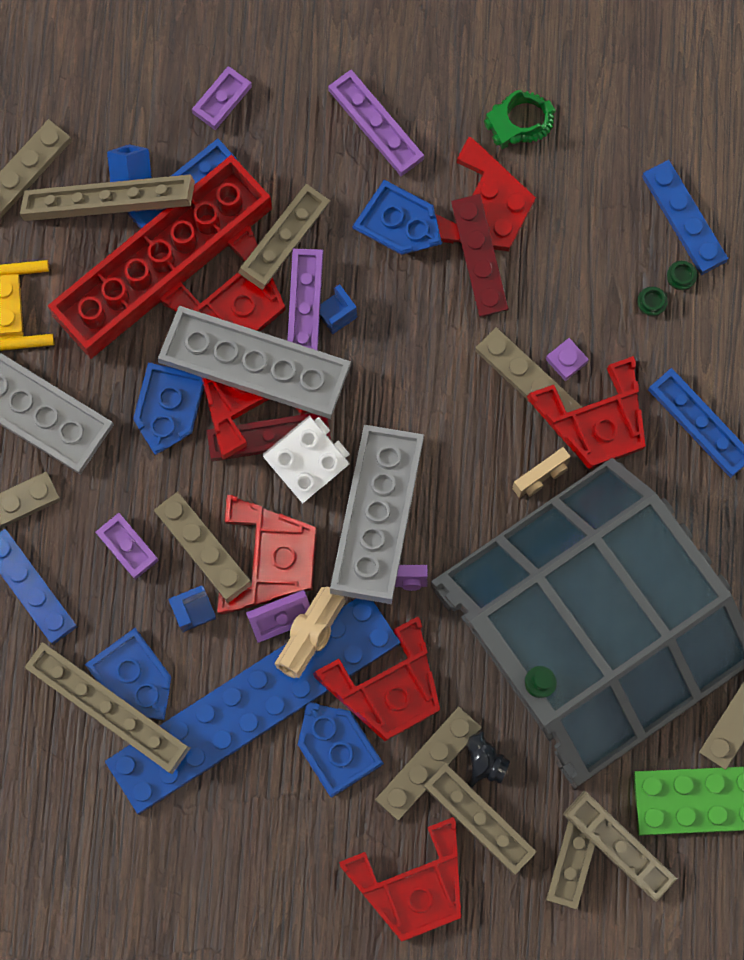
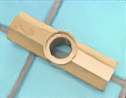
M321 587L306 613L299 614L294 620L290 629V639L274 663L277 669L291 678H300L316 650L321 651L326 646L331 635V625L346 602L344 596L330 594V587Z

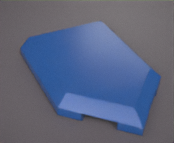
M383 180L352 226L354 230L401 255L442 244L433 205L386 180Z
M148 362L133 420L153 453L157 455L192 434L204 386L200 376Z
M136 628L129 631L85 664L99 683L151 719L165 720L172 677Z
M312 702L307 703L297 745L330 798L384 765L351 711Z

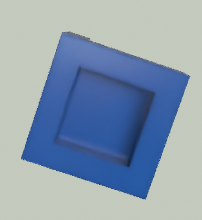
M129 144L107 151L110 182L152 178L148 148Z
M340 284L334 288L335 295L320 305V318L332 334L357 318V307Z
M203 585L168 599L182 632L216 618Z

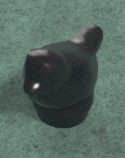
M483 731L470 736L467 744L471 754L472 776L467 784L473 788L478 781L487 778L490 782L501 783L507 772L510 760L503 758L504 755L497 754L495 747L485 740Z

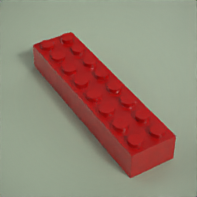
M231 154L194 185L191 206L164 209L47 305L53 318L85 354L92 359L160 303V297L178 282L184 283L228 246V241L247 225L253 226L271 211V196Z

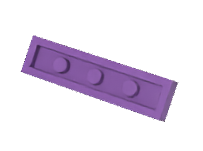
M349 70L328 86V91L401 177L424 160V154L352 70Z
M293 248L287 341L318 351L323 250Z

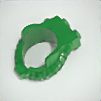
M517 90L507 96L501 102L502 104H495L492 110L486 114V119L484 120L487 130H491L493 133L492 138L496 146L499 145L501 149L509 146V143L516 144L520 141L532 143V141L537 142L538 139L542 140V137L545 138L553 128V114L556 110L550 100L544 101L543 97L540 98V95H534L533 92ZM529 103L538 108L541 107L545 114V119L542 125L538 123L529 128H520L509 120L508 114L515 106Z

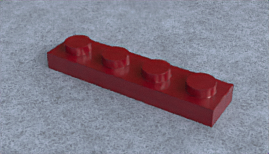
M476 194L451 201L479 317L508 311L509 308L481 195Z
M309 413L236 425L247 441V447L226 459L265 453L309 415L314 420L319 417L329 428L328 418ZM206 430L211 461L223 460L215 430ZM328 432L326 435L331 440L330 432Z

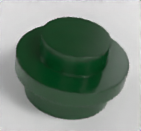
M687 261L674 262L667 271L668 283L677 290L691 288L697 279L695 267Z
M658 287L643 289L637 299L638 308L647 316L662 314L668 303L665 292Z
M535 666L525 676V687L530 695L537 698H546L555 691L557 679L549 668Z

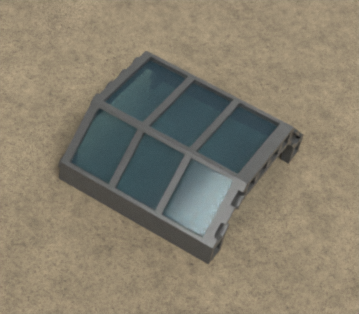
M614 458L600 465L431 581L432 590L448 612L450 610L455 612L460 609L464 613L461 619L470 628L539 725L548 741L555 740L556 744L554 747L556 751L554 753L558 759L556 764L574 790L744 671V621L729 592L731 590L729 583L721 574L716 575L710 567L712 562L708 554L702 548L698 550L691 541L693 536L684 523L679 524L673 517L674 510L665 498L660 499L656 492ZM544 666L549 668L556 676L557 687L549 697L537 698L530 695L526 690L525 676L531 668Z

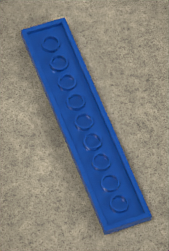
M356 598L342 607L331 625V635L326 646L321 651L316 650L300 678H291L276 668L274 663L284 649L285 645H283L159 725L191 748L173 774L167 772L132 745H128L105 760V763L137 814L140 815L304 708L307 703L313 702L327 693L329 690L315 679L313 675L318 669L340 659L349 677L398 647L401 642L373 601Z

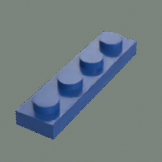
M217 138L171 176L191 174L196 184L232 153ZM166 208L130 211L127 213L141 229Z
M667 160L645 171L642 175L643 180L700 275L726 263L728 260L726 253L671 162Z
M672 368L649 387L648 391L730 478L744 467V444Z
M6 529L0 532V574L49 642L54 645L76 629L77 625Z

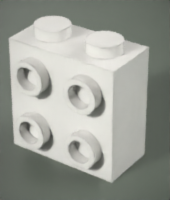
M310 415L263 453L265 460L302 504L350 464L346 459L350 454L339 440L333 443L326 435L330 430L319 417L314 420Z

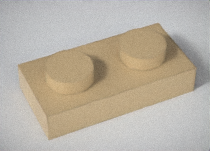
M562 447L515 480L512 489L519 498L526 493L529 497L534 495L544 486L542 482L552 476L553 479H556L567 471L568 467L566 465L569 463L571 456Z

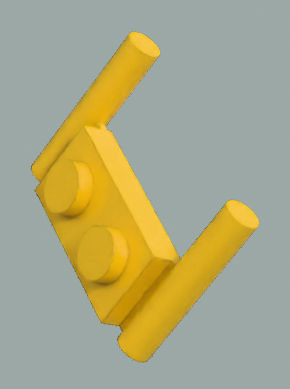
M48 260L0 265V351L55 345L54 334L24 336L19 275L49 272Z

